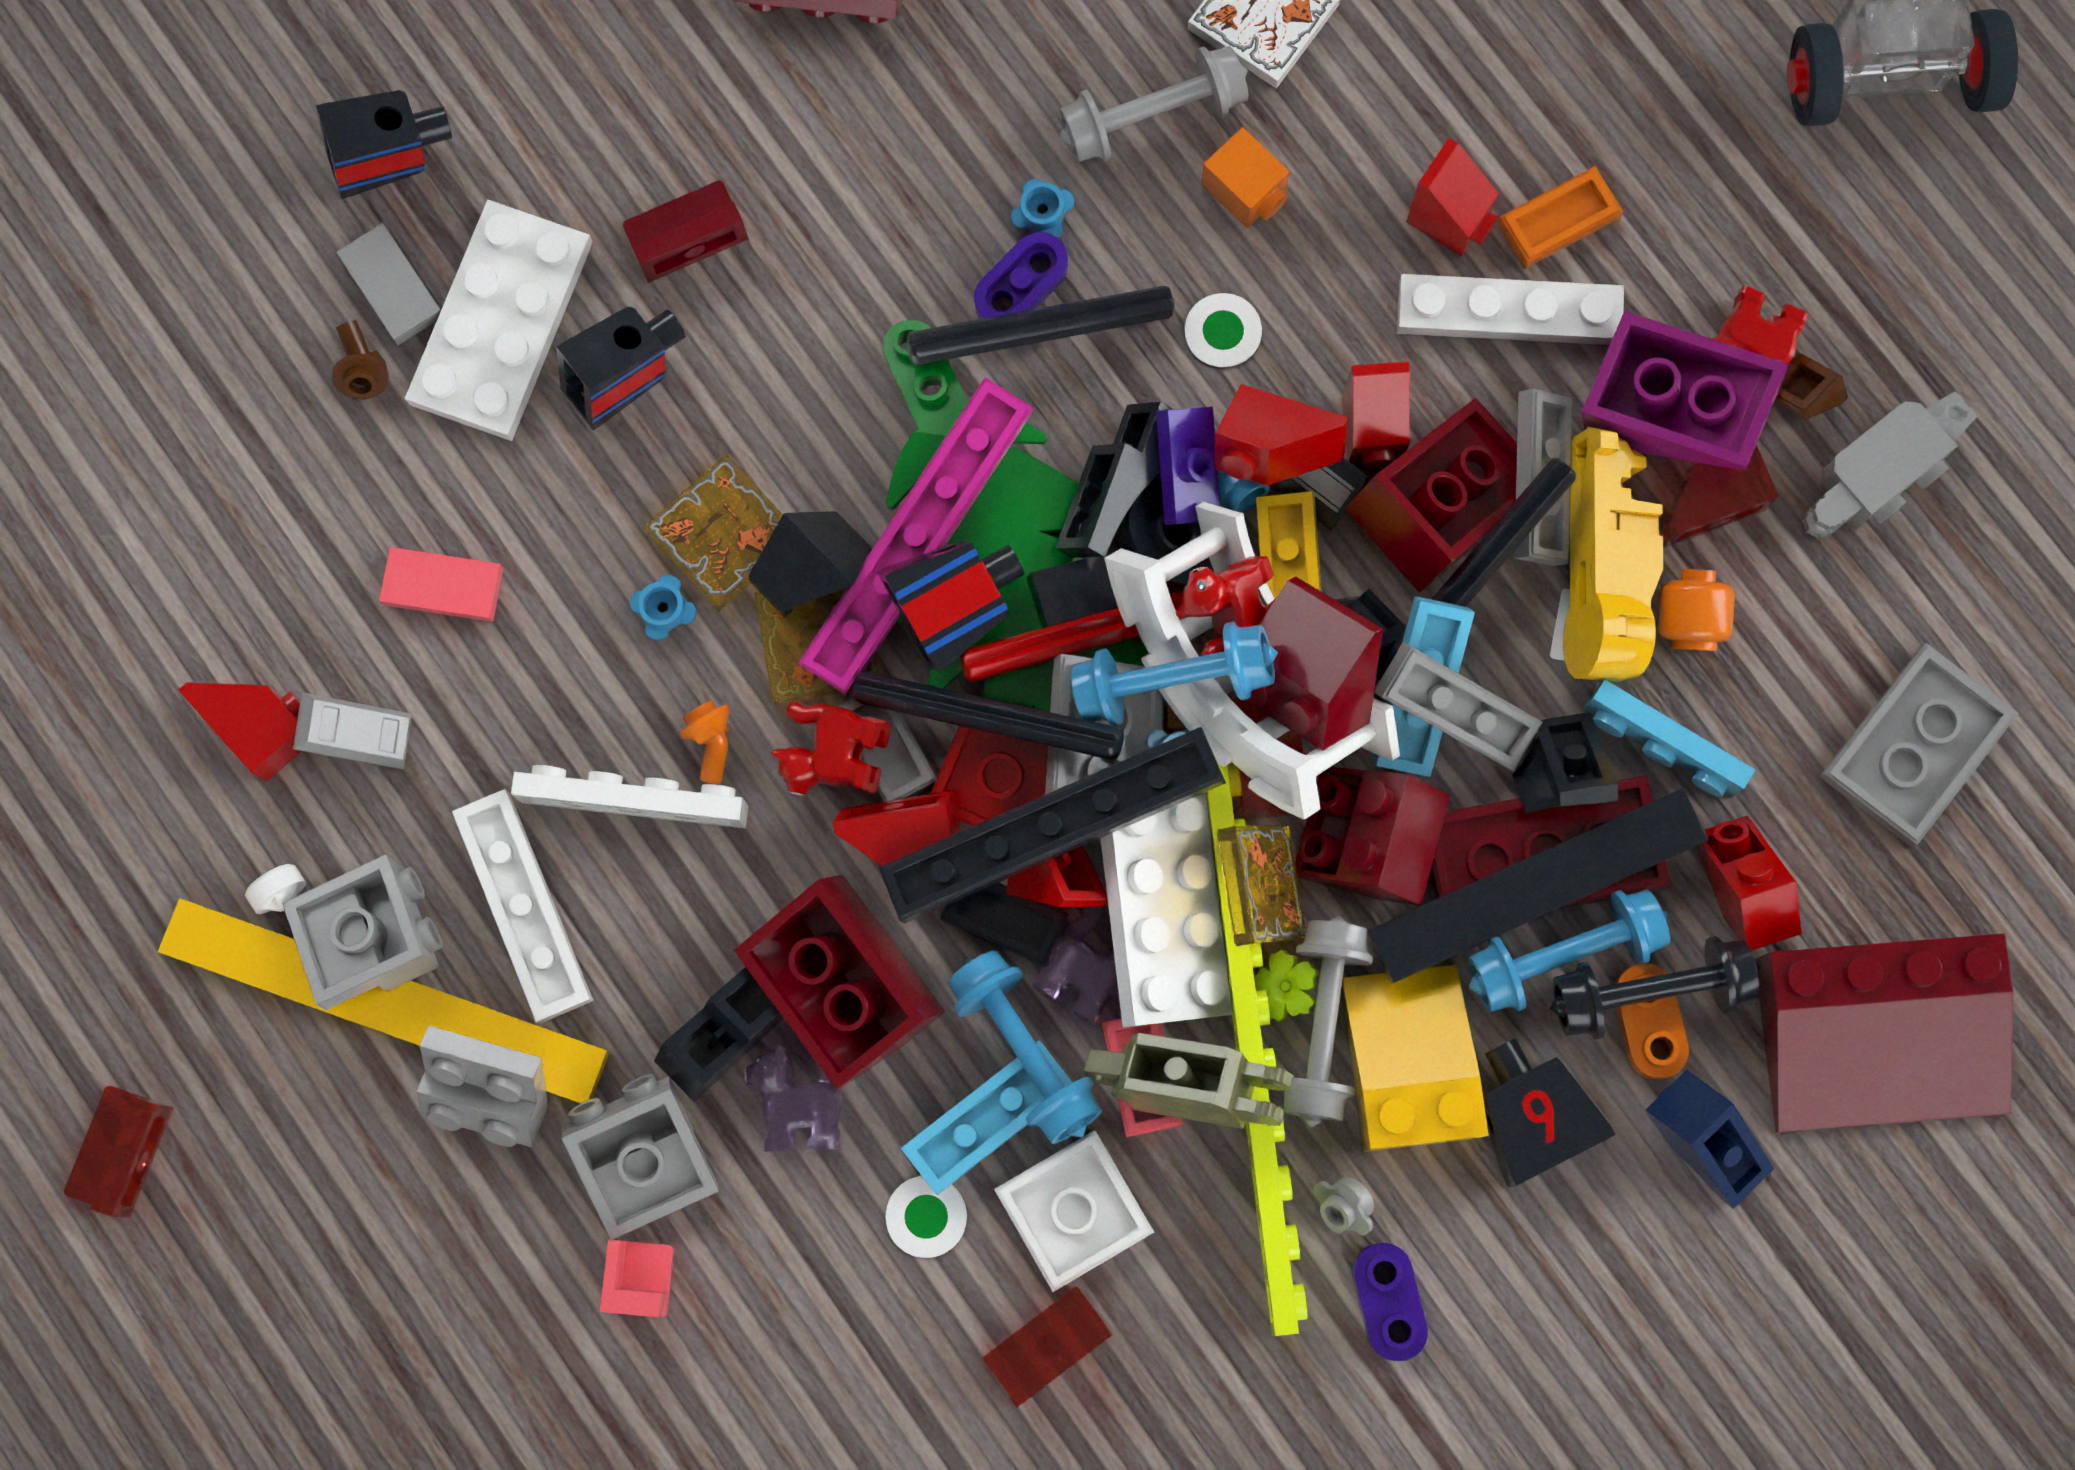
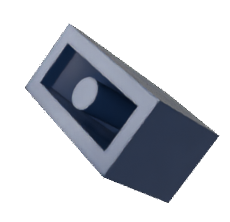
M1688 1070L1673 1084L1665 1088L1658 1098L1646 1109V1112L1665 1141L1732 1209L1774 1170L1735 1105Z

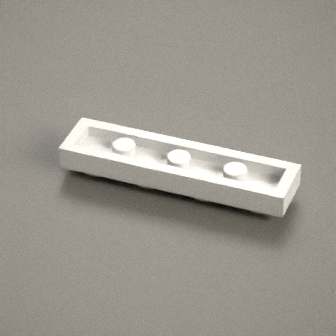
M1401 274L1398 294L1397 334L1610 345L1623 315L1624 285Z
M532 765L531 773L514 772L511 795L525 804L746 829L749 806L742 797H735L736 789L728 786L703 784L701 793L679 790V782L662 778H645L644 786L622 784L623 776L599 771H590L588 780L566 778L567 770L547 765Z
M503 789L453 810V816L535 1021L541 1024L592 1002L593 998L510 793Z

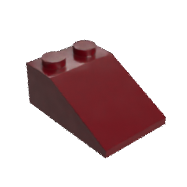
M1475 397L1376 474L1344 509L1420 593L1474 548L1516 501L1517 442Z

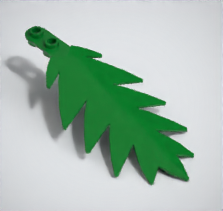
M906 320L895 324L888 330L882 343L884 357L918 430L913 431L902 448L892 473L886 498V505L891 510L895 509L909 494L968 403L948 359L916 365L911 362L907 350L900 347L903 343L907 342L910 332L931 328L926 323L918 320ZM928 386H941V389L935 395L929 396L921 392ZM1026 423L1012 444L1043 445L1047 442V436L1044 432ZM1012 446L947 543V545L962 540L971 542L981 560L1009 545L1018 557L1025 572L1024 576L998 590L1010 614L971 647L1042 629L1026 577L1031 572L1084 559L1071 558L1055 549L1059 538L1045 534L1061 532L1079 483L1026 452ZM1125 517L1122 519L1118 528H1123L1126 526ZM901 616L896 621L898 625L903 623ZM1131 638L1076 653L1073 656L1094 658L1097 650L1106 648L1111 653L1115 662L1144 666L1141 658L1149 653L1145 645ZM960 656L939 672L930 668L927 685L945 689L963 673ZM1053 660L986 678L982 697L1050 712Z

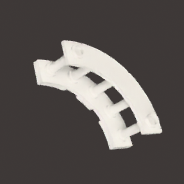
M1202 502L1195 506L1202 535L1159 560L1122 548L1105 557L1111 587L1125 626L1136 625L1149 653L1141 658L1145 668L1199 657L1190 640L1213 627L1212 617H1187L1179 620V617L1176 616V610L1166 582L1208 557L1214 572L1218 574L1229 570V565L1235 561L1255 556L1248 537L1243 513ZM1267 583L1259 587L1260 600L1267 607L1275 598ZM1229 674L1159 689L1174 713L1189 731L1202 727L1213 754L1220 765L1224 767L1232 762L1248 777L1253 779L1249 781V789L1280 809L1304 820L1321 809L1316 776L1360 747L1391 761L1400 757L1393 706L1373 698L1369 724L1323 751L1317 747L1304 755L1276 740L1290 729L1269 716L1257 724L1254 723L1227 696L1234 691Z

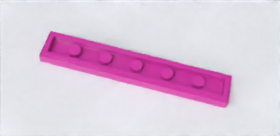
M984 377L864 561L855 585L847 587L800 659L799 665L845 695H849L856 675L866 669L900 617L877 571L947 545L1033 413V407Z

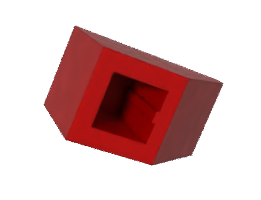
M1748 815L1705 829L1704 831L1709 840L1697 846L1723 918L1738 940H1745L1751 951L1801 935L1796 880Z

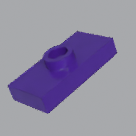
M1213 407L1156 411L1164 525L1199 522L1195 506L1202 502L1220 506L1218 470L1215 469Z

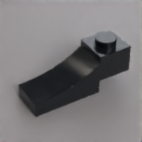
M1161 401L1129 404L1125 409L1114 443L1092 446L1055 549L1071 558L1106 556L1111 541L1127 511L1143 489L1161 473L1156 411L1172 410L1173 408Z

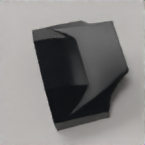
M1590 712L1540 720L1543 723L1533 738L1531 750L1520 767L1512 774L1525 814L1559 806L1618 801V782Z

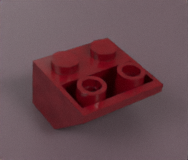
M1329 767L1320 773L1316 784L1321 809L1306 820L1293 868L1294 876L1377 900L1421 906L1450 795L1409 774Z

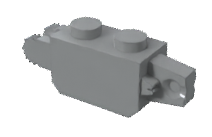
M1956 392L1951 393L1927 408H1924L1921 403L1904 401L1838 453L1832 462L1821 471L1820 487L1826 493L1803 515L1804 519L1801 522L1804 523L1806 534L1809 533L1818 540L1820 537L1824 539L1826 536H1830L1849 520L1856 528H1859L1872 516L1879 524L1884 522L1907 503L1900 495L1915 482L1924 490L1949 469L1943 460L1958 447L1955 441L1977 418L1975 412Z

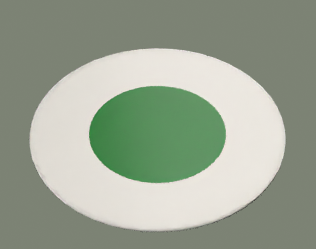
M1228 293L1213 294L1201 299L1190 310L1185 322V338L1190 350L1202 362L1215 367H1232L1243 363L1257 350L1262 336V325L1255 308L1245 299Z
M917 1176L902 1183L891 1195L886 1208V1226L891 1239L904 1252L920 1258L937 1257L951 1250L961 1239L967 1222L966 1205L961 1194L953 1185H950L937 1196L924 1178Z

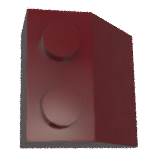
M1295 576L1289 579L1259 624L1264 627L1270 646L1278 651L1273 661L1275 669L1274 683L1252 690L1251 697L1244 699V701L1323 751L1370 723L1383 628Z

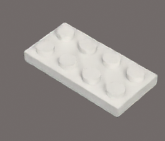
M487 199L405 396L407 403L413 407L512 441L593 244L590 235Z
M1205 792L1101 838L1123 1027L1232 1015Z

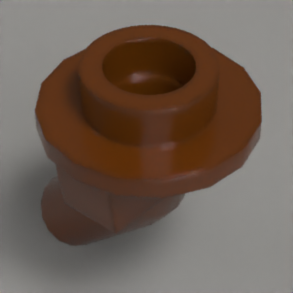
M357 320L337 326L336 330L347 356L339 360L333 368L332 381L336 389L343 395L353 399L365 400L378 396L384 392L388 385L389 372L386 361L377 350L369 352Z

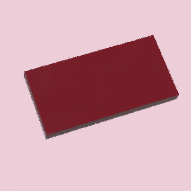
M1642 775L1617 780L1618 801L1559 806L1525 814L1520 798L1446 811L1431 866L1436 898L1438 899L1653 802L1648 776ZM1667 862L1659 863L1562 908L1611 900V894L1619 890L1626 895H1630L1647 889L1650 892L1669 889L1672 887Z

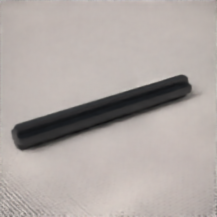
M1159 286L912 331L907 337V352L911 362L920 365L1168 319L1173 316L1175 301L1169 287Z
M1556 457L1551 459L1431 600L1466 607L1576 479L1575 471L1561 459ZM1405 630L1378 660L1376 675L1378 680L1382 679L1403 642Z
M866 671L856 675L852 688V698L860 704L1109 760H1115L1119 757L1124 742V733L1115 726Z

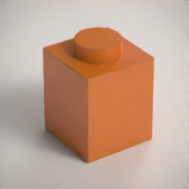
M1242 127L1203 163L1201 184L1248 228L1260 216L1265 221L1270 219L1284 205L1288 198V195L1285 193L1290 172Z

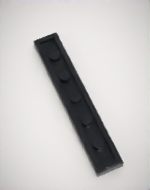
M1199 727L881 866L879 870L900 922L905 924L1226 784V781L1202 727Z
M1682 788L1373 927L1367 931V934L1392 985L1483 944L1494 937L1505 934L1704 844L1709 839Z

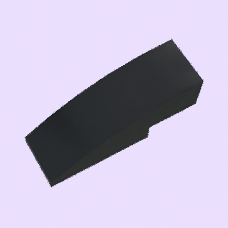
M745 967L714 993L701 1011L662 1043L654 1062L695 1102L759 1043L783 1017Z

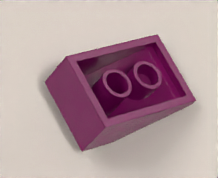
M1624 311L1582 409L1584 430L1587 427H1595L1616 432L1618 437L1628 443L1631 450H1636L1639 453L1746 471L1788 370V364Z

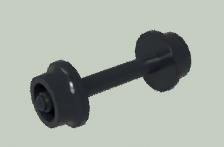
M1717 936L1706 939V966L1602 987H1598L1590 965L1587 962H1581L1577 964L1574 972L1553 978L1554 1001L1549 1009L1558 1015L1560 1025L1566 1036L1589 1034L1594 1040L1604 1037L1605 1021L1603 1010L1708 989L1712 990L1720 1011L1723 1014H1729L1735 1011L1737 1004L1758 998V972L1761 967L1755 963L1752 951L1745 940L1722 942Z

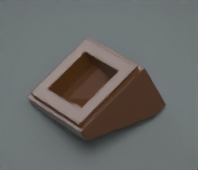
M1799 352L1788 365V370L1774 402L1804 419H1809L1843 404L1848 399V394L1842 375Z

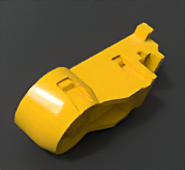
M1587 427L1580 434H1575L1571 441V468L1576 473V479L1570 486V608L1564 625L1563 655L1568 672L1575 679L1601 682L1605 679L1610 683L1637 678L1645 672L1651 661L1655 646L1656 627L1651 610V599L1663 571V536H1659V516L1663 514L1661 504L1631 499V489L1622 488L1621 483L1646 468V457L1636 450H1631L1628 443L1618 437V433L1602 428Z

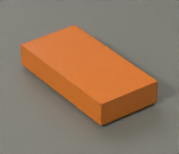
M1594 166L1500 216L1497 224L1524 269L1620 219L1623 210L1600 172Z

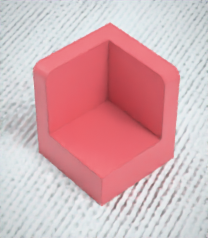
M608 1240L600 1312L666 1317L674 1259L673 1246Z

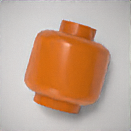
M1682 569L1681 580L1669 581L1662 586L1660 591L1658 631L1662 637L1671 640V649L1717 651V643L1725 642L1731 637L1733 632L1735 592L1730 585L1716 582L1717 571Z

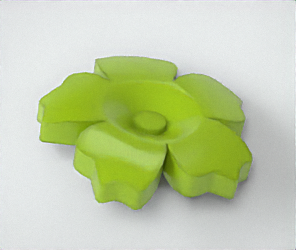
M1280 950L1270 955L1269 968H1260L1258 974L1254 977L1256 991L1266 990L1270 1019H1276L1281 1022L1286 1019L1288 1013L1291 1016L1312 1014V1009L1316 1006V1000L1306 990H1313L1317 986L1316 977L1319 974V970L1314 967L1313 962L1305 961L1297 964L1298 959L1295 955H1290L1286 950Z

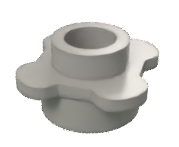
M1342 1177L1332 1186L1325 1181H1320L1314 1186V1196L1321 1202L1320 1213L1329 1229L1338 1234L1345 1230H1352L1362 1236L1367 1235L1372 1230L1373 1223L1369 1216L1373 1213L1374 1201L1363 1184L1353 1178Z

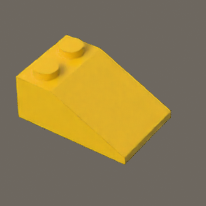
M1449 965L1427 968L1392 985L1386 973L1343 978L1342 992L1363 1151L1471 1140L1489 1136L1481 1078L1457 966Z

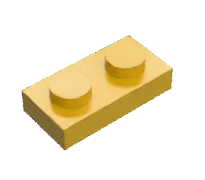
M1313 492L1256 497L1260 556L1268 557L1274 574L1273 578L1266 582L1273 597L1276 599L1286 582L1295 576L1322 592L1316 507Z

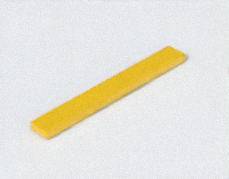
M181 898L177 902L158 949V952L419 1046L429 1025L542 1058L546 1091L578 1103L593 1099L610 1054L609 1051L414 981H408L389 991L377 986L328 1010H324L316 1005L293 938Z

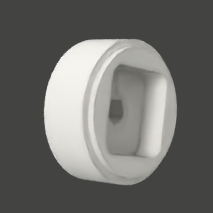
M284 864L266 872L251 883L246 890L245 897L256 914H263L269 911L282 912L284 911L282 903L296 897L306 886V881L295 865Z

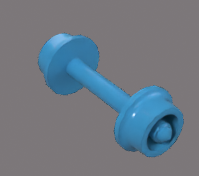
M1234 621L1224 624L1223 652L1118 673L1111 653L1106 648L1100 649L1095 652L1093 659L1073 665L1071 671L1073 690L1070 696L1075 700L1082 719L1093 722L1106 720L1112 726L1123 723V696L1228 674L1240 700L1251 697L1252 690L1274 683L1275 669L1273 661L1278 651L1270 646L1268 636L1262 625L1239 627Z
M1648 889L1626 895L1619 890L1611 894L1610 900L1615 919L1614 922L1512 960L1502 940L1494 937L1488 941L1486 949L1468 957V966L1472 976L1469 989L1479 994L1482 1003L1489 1013L1512 1007L1518 1012L1526 1008V999L1521 981L1624 943L1634 961L1639 965L1650 962L1651 953L1670 944L1671 938L1666 922L1668 913L1661 909L1656 898Z
M997 950L984 953L975 959L967 958L965 965L955 972L948 981L957 999L954 1009L959 1017H966L986 1008L1045 1100L1026 1117L1027 1123L1030 1127H1039L1052 1144L1059 1143L1071 1136L1083 1137L1086 1126L1093 1122L1102 1112L1092 1094V1089L1095 1086L1094 1081L1089 1076L1064 1087L1005 997V994L1012 990L1023 977L1019 967H1010Z

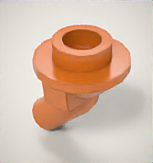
M712 700L700 705L683 717L687 727L680 731L679 735L682 739L697 742L699 745L706 744L699 779L710 784H721L728 752V739L725 733L730 731L727 722L731 709L728 704L716 708Z

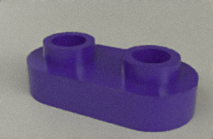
M1035 232L1023 237L978 283L974 293L975 311L978 318L984 319L1036 309L1062 283L1067 274L1068 255L1064 244L1056 236L1045 232ZM1043 259L1049 262L1051 266L1047 271L1038 273L1033 271L1030 265L1035 260ZM998 298H1007L1013 303L1009 310L1003 312L995 310L992 304Z
M1389 1243L1371 1244L1358 1253L1352 1266V1278L1367 1338L1373 1350L1381 1357L1391 1361H1407L1422 1351L1428 1337L1427 1322L1413 1267L1407 1254L1399 1247ZM1380 1261L1390 1263L1394 1269L1393 1279L1384 1285L1378 1283L1373 1276V1269ZM1398 1319L1403 1320L1409 1328L1408 1337L1401 1343L1393 1342L1388 1336L1389 1325Z

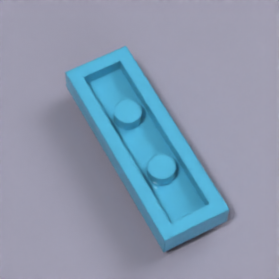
M1415 596L1403 642L1459 673L1475 612L1468 607ZM1387 700L1386 703L1392 705L1394 710L1400 757L1391 761L1373 753L1371 761L1379 767L1431 777L1443 731Z
M1605 679L1595 689L1584 707L1586 711L1595 715L1592 720L1600 729L1620 738L1625 733L1644 745L1642 752L1647 757L1666 767H1672L1675 763L1694 775L1692 782L1697 787L1713 796L1722 797L1726 794L1732 798L1746 787L1755 771L1754 768Z
M1040 1040L1037 1041V1046L1064 1087L1073 1083ZM1017 1057L901 1149L938 1196L1028 1125L1026 1121L1028 1114L1045 1099Z

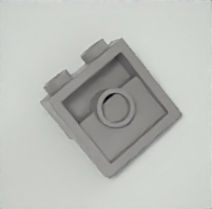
M386 854L282 903L316 1005L324 1010H328L377 986L389 991L439 967L434 952L443 947L442 939L433 921L429 917L423 919L421 917L416 901L423 899L425 892L418 875L411 867L404 869L402 865Z
M428 1025L420 1044L425 1072L416 1091L421 1115L426 1117L431 1124L445 1130L456 1131L460 1128H466L482 1133L485 1139L500 1146L512 1147L515 1144H521L532 1148L548 1109L542 1058Z
M647 1074L636 1078L622 1088L624 1097L604 1106L599 1098L585 1101L568 1113L571 1121L562 1124L561 1139L610 1240L719 1192L718 1183L695 1137L693 1124L669 1076L659 1081L656 1080L654 1074Z

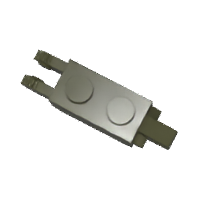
M1144 1033L1131 1035L1129 1044H1124L1122 1053L1089 1049L1084 1067L1085 1074L1089 1075L1094 1083L1112 1086L1111 1094L1113 1097L1125 1100L1133 1110L1240 1129L1244 1128L1245 1122L1280 1126L1285 1110L1271 1102H1260L1251 1099L1254 1087L1276 1091H1289L1294 1076L1279 1067L1251 1063L1241 1052L1229 1047Z

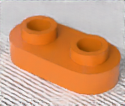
M1636 964L1624 970L1617 977L1614 984L1668 973L1654 964ZM1677 996L1653 1000L1650 1003L1642 1002L1615 1008L1628 1061L1638 1074L1648 1079L1660 1080L1671 1077L1681 1071L1689 1056V1045ZM1655 1038L1664 1040L1669 1046V1054L1665 1060H1659L1651 1053L1650 1046Z

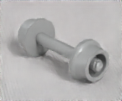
M1204 46L1196 49L1195 52L1199 76L1099 112L1090 92L1083 90L1079 92V97L1076 101L1059 108V117L1063 128L1059 140L1069 145L1077 162L1095 157L1105 162L1111 160V149L1107 133L1207 97L1213 112L1219 119L1228 117L1230 108L1248 100L1249 94L1245 79L1248 69L1240 64L1231 46L1214 51H1208Z
M1337 915L1330 921H1309L1303 944L1297 945L1295 954L1298 956L1321 961L1306 1079L1293 1077L1291 1088L1289 1091H1284L1283 1110H1285L1284 1113L1304 1117L1303 1120L1310 1128L1319 1124L1321 1120L1343 1121L1346 1102L1349 1097L1355 1096L1356 1088L1329 1082L1344 964L1371 965L1373 956L1368 954L1366 948L1367 929L1347 924L1340 915Z

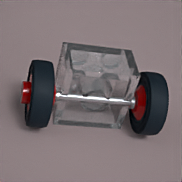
M1847 0L1833 25L1826 23L1807 24L1798 27L1794 33L1787 65V86L1796 119L1803 126L1827 125L1835 122L1843 98L1941 91L1954 73L1959 75L1961 92L1967 107L1971 111L1992 112L2005 109L2013 98L2018 75V45L2015 28L2009 14L2004 10L1987 9L1970 13L1968 0Z

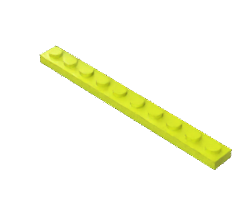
M1218 763L1226 784L1207 791L1206 800L1231 998L1236 1051L1241 1052L1249 1062L1276 1067L1274 1049H1263L1260 1026L1270 1025L1269 1004L1266 990L1256 991L1253 968L1263 967L1261 942L1256 938L1255 933L1248 932L1246 911L1255 910V908L1253 907L1252 899L1248 895L1246 876H1241L1239 854L1245 853L1240 846L1239 833L1240 829L1243 833L1246 832V824L1244 818L1234 819L1231 798L1241 796L1239 769L1233 763H1229L1224 767ZM1242 836V844L1244 845V848L1248 853L1246 845V840L1248 844L1247 837ZM1248 875L1249 890L1255 904L1252 876ZM1254 1087L1251 1099L1260 1102H1270L1268 1089ZM1282 1120L1280 1126L1245 1122L1271 1335L1299 1334L1298 1320L1308 1319L1303 1283L1293 1284L1290 1261L1300 1260L1299 1240L1296 1224L1285 1225L1282 1202L1292 1200V1185L1288 1165L1278 1166L1275 1142L1285 1141L1284 1122Z

